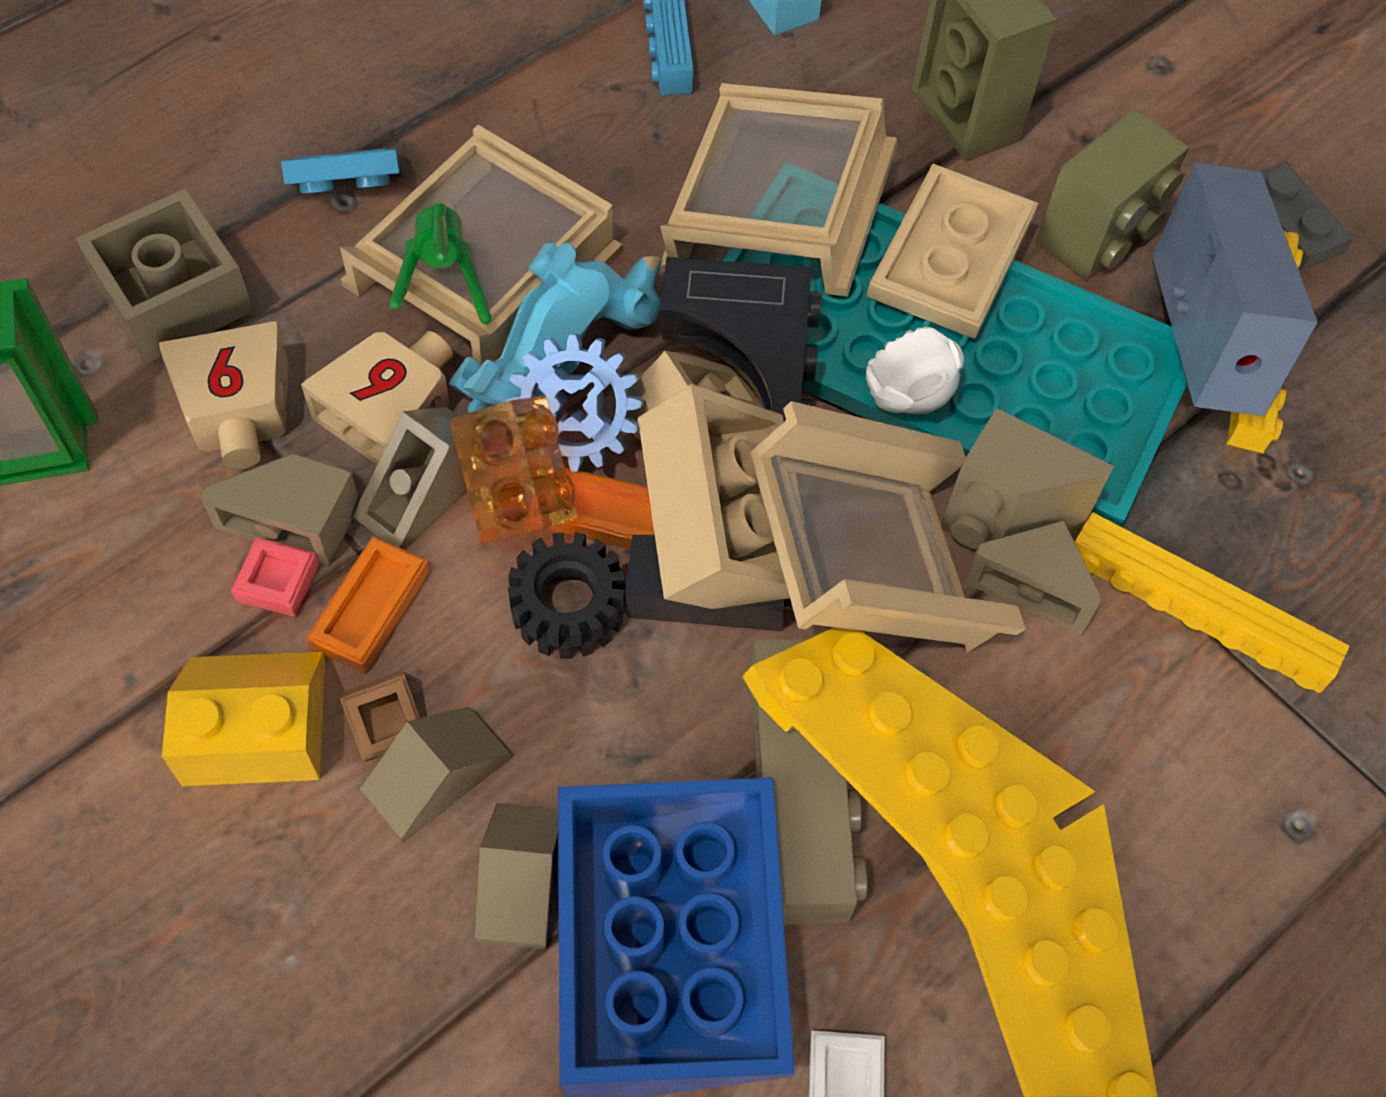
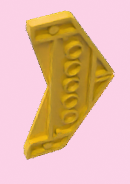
M833 627L752 665L742 677L760 707L785 732L796 728L923 857L968 931L1023 1096L1158 1097L1105 806L1102 804L1061 830L1053 820L1054 817L1086 799L1096 791L860 630Z

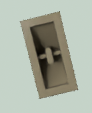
M1064 521L981 543L964 582L966 585L1006 603L1016 605L1026 612L1079 636H1082L1102 599Z
M468 706L407 721L360 790L401 842L404 843L509 761L511 755Z
M496 803L480 846L475 925L476 942L546 949L558 868V809Z

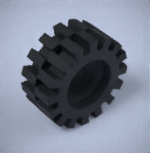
M564 532L553 533V546L547 547L542 537L532 542L533 555L531 556L525 550H522L516 557L518 569L513 567L510 569L508 594L512 621L516 630L521 629L522 639L529 646L535 640L537 641L538 652L549 656L553 646L559 647L560 659H571V648L580 646L582 656L584 657L593 654V642L596 640L602 647H605L611 641V629L618 632L623 623V613H625L626 605L624 570H620V561L614 552L606 556V544L598 539L588 548L586 534L575 532L573 543H564ZM560 579L581 580L592 590L593 596L589 604L579 611L570 613L553 611L542 599L546 587Z

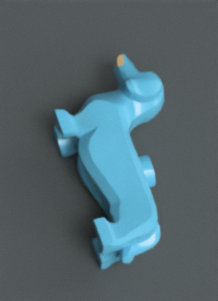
M545 243L528 268L542 280L543 284L532 289L522 301L501 357L493 362L485 360L481 367L474 359L466 357L448 385L468 398L473 399L467 409L472 418L484 412L502 422H512L522 416L521 410L506 407V400L510 397L521 395L522 390L509 381L511 374L515 372L529 374L531 371L522 357L532 351L544 359L547 357L544 351V341L553 337L559 343L562 350L566 349L569 335L579 333L582 340L589 327L595 320L600 318L632 331L652 324L657 320L661 306V299L654 288L662 263L661 258L654 255L644 256L632 266L626 276L621 278L604 262L596 260L576 262V249L571 243H561L559 247L554 243ZM565 361L556 365L559 368L562 367L571 375L578 367L580 361ZM539 385L537 386L535 394V406L541 401V399L545 395L538 388Z

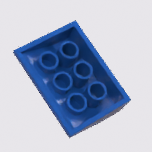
M773 778L558 787L560 1087L564 1096L650 1097L794 1077Z

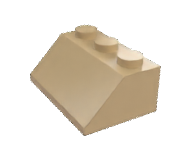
M691 384L638 417L664 599L717 609L790 598L750 452L784 422L782 414ZM785 473L806 546L794 475Z

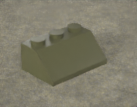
M930 0L911 90L965 162L1021 140L1057 21L1050 7L1045 2H1042V0Z

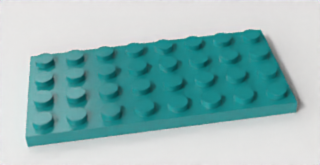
M786 164L750 219L824 228L838 185ZM878 203L848 297L825 294L820 258L730 248L722 261L812 267L810 291L822 292L819 328H807L806 344L818 345L815 382L802 381V390L868 420L960 441L965 457H967L995 409L998 408L1113 465L1114 468L1092 512L1120 527L1122 526L1188 384L1171 326L1013 260L976 339L867 297L869 283L906 215ZM931 327L959 345L964 356L963 368L960 370L961 378L955 394L944 406L929 414L910 415L885 411L875 403L867 383L866 370L868 361L876 358L877 351L885 350V345L888 341H895L896 338L903 337L910 330L915 332L917 328Z

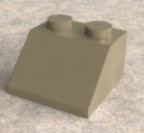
M996 408L962 463L941 527L946 532L952 534L959 543L972 549H978L981 543L1060 521L1065 522L1073 540H1076L1114 466Z

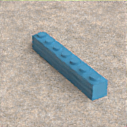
M643 0L644 11L650 10V13H646V33L653 34V37H648L649 58H655L656 60L651 61L652 82H658L659 95L692 94L693 64L685 1Z

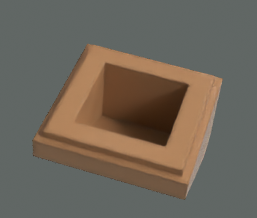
M402 671L339 694L362 761L384 754L405 723L420 718L406 677Z

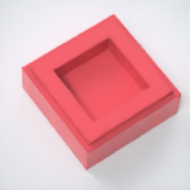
M256 537L231 589L235 601L296 618L319 566L317 554L312 551Z

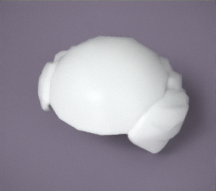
M931 327L917 328L915 332L907 331L903 337L896 338L895 341H888L885 345V350L877 351L876 358L868 361L866 379L871 389L870 393L878 407L885 411L910 415L929 414L944 406L955 394L961 378L960 370L963 368L964 356L961 348L955 341L945 337Z

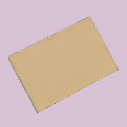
M932 164L869 283L867 297L976 339L1034 218L1039 203Z

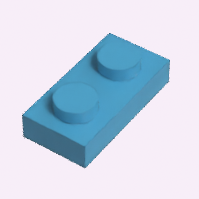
M398 147L292 157L281 161L284 185L299 183L300 193L334 190L333 180L356 178L357 187L390 184L389 174L399 173L401 170Z

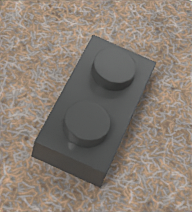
M1287 161L1261 171L1283 230L1287 233L1293 232L1299 235L1298 249L1303 250L1301 263L1298 267L1300 271L1346 252L1354 238Z

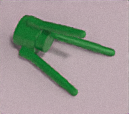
M440 202L423 209L415 220V238L405 243V257L393 289L390 307L393 310L401 308L418 261L423 260L427 265L434 268H445L456 261L460 264L480 322L482 324L490 323L491 315L472 260L471 245L463 240V226L460 216L456 211Z

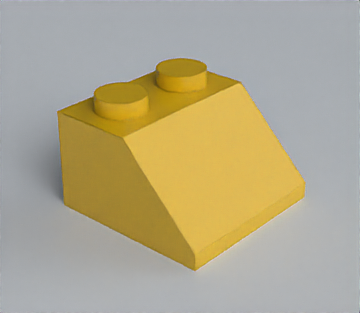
M324 652L190 657L168 690L162 758L181 786L320 780L325 679Z

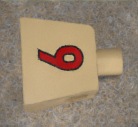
M277 321L159 342L160 352L185 420L198 449L204 452L221 450L222 463L231 469L239 470L255 466L261 459L258 442L280 438L286 432L289 361Z
M427 331L410 349L385 332H375L301 384L311 418L372 462L378 464L403 411L437 407L449 408L450 401L446 378L441 369L453 358V352L447 342L432 331Z

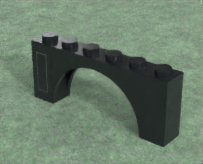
M666 257L660 306L662 340L692 345L719 357L744 377L755 391L764 409L782 414L783 421H786L783 408L791 401L813 406V399L801 398L802 381L815 382L818 345L806 344L807 328H819L822 292L810 291L812 267ZM794 475L796 491L806 492L807 477ZM800 512V513H801V518H802V524H803V526H804V513H805V512ZM655 534L632 535L625 592L629 618L782 631L784 609L793 610L790 598L717 609L664 599Z

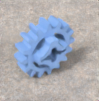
M573 333L569 335L567 348L562 350L559 343L553 337L544 341V351L547 356L544 359L532 351L522 357L525 364L531 370L529 374L523 372L511 374L509 381L522 390L521 395H516L506 400V407L521 410L522 417L514 422L510 428L512 432L528 430L532 437L527 442L524 450L529 454L540 446L547 449L545 465L552 467L561 456L568 457L570 470L575 472L581 468L583 456H589L591 462L597 468L603 466L606 462L604 451L606 446L618 454L626 448V444L619 435V432L636 433L639 428V423L628 416V411L641 408L644 405V398L629 395L628 388L640 378L638 373L621 374L618 368L626 357L622 351L610 359L602 355L605 346L604 339L597 338L589 349L582 348L580 334ZM565 361H580L594 366V368L586 375H569L562 367L559 368L556 364ZM593 382L594 388L587 394L588 398L583 404V408L588 415L586 416L582 411L578 410L572 415L568 414L560 422L557 421V417L563 412V406L568 400L562 391L565 390L573 394L579 389L583 390ZM610 383L616 397V411L613 421L610 419L611 416L603 409V390ZM538 385V388L546 395V416L541 421L535 407V394ZM562 431H582L589 439L592 437L594 440L572 443L561 440L557 436Z

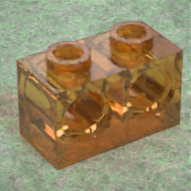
M546 395L510 400L448 419L481 544L578 519L574 505V485L565 471L557 441L559 436L558 424L553 413L549 410ZM509 428L513 436V446L510 443L508 436ZM525 491L529 496L530 508L525 501Z

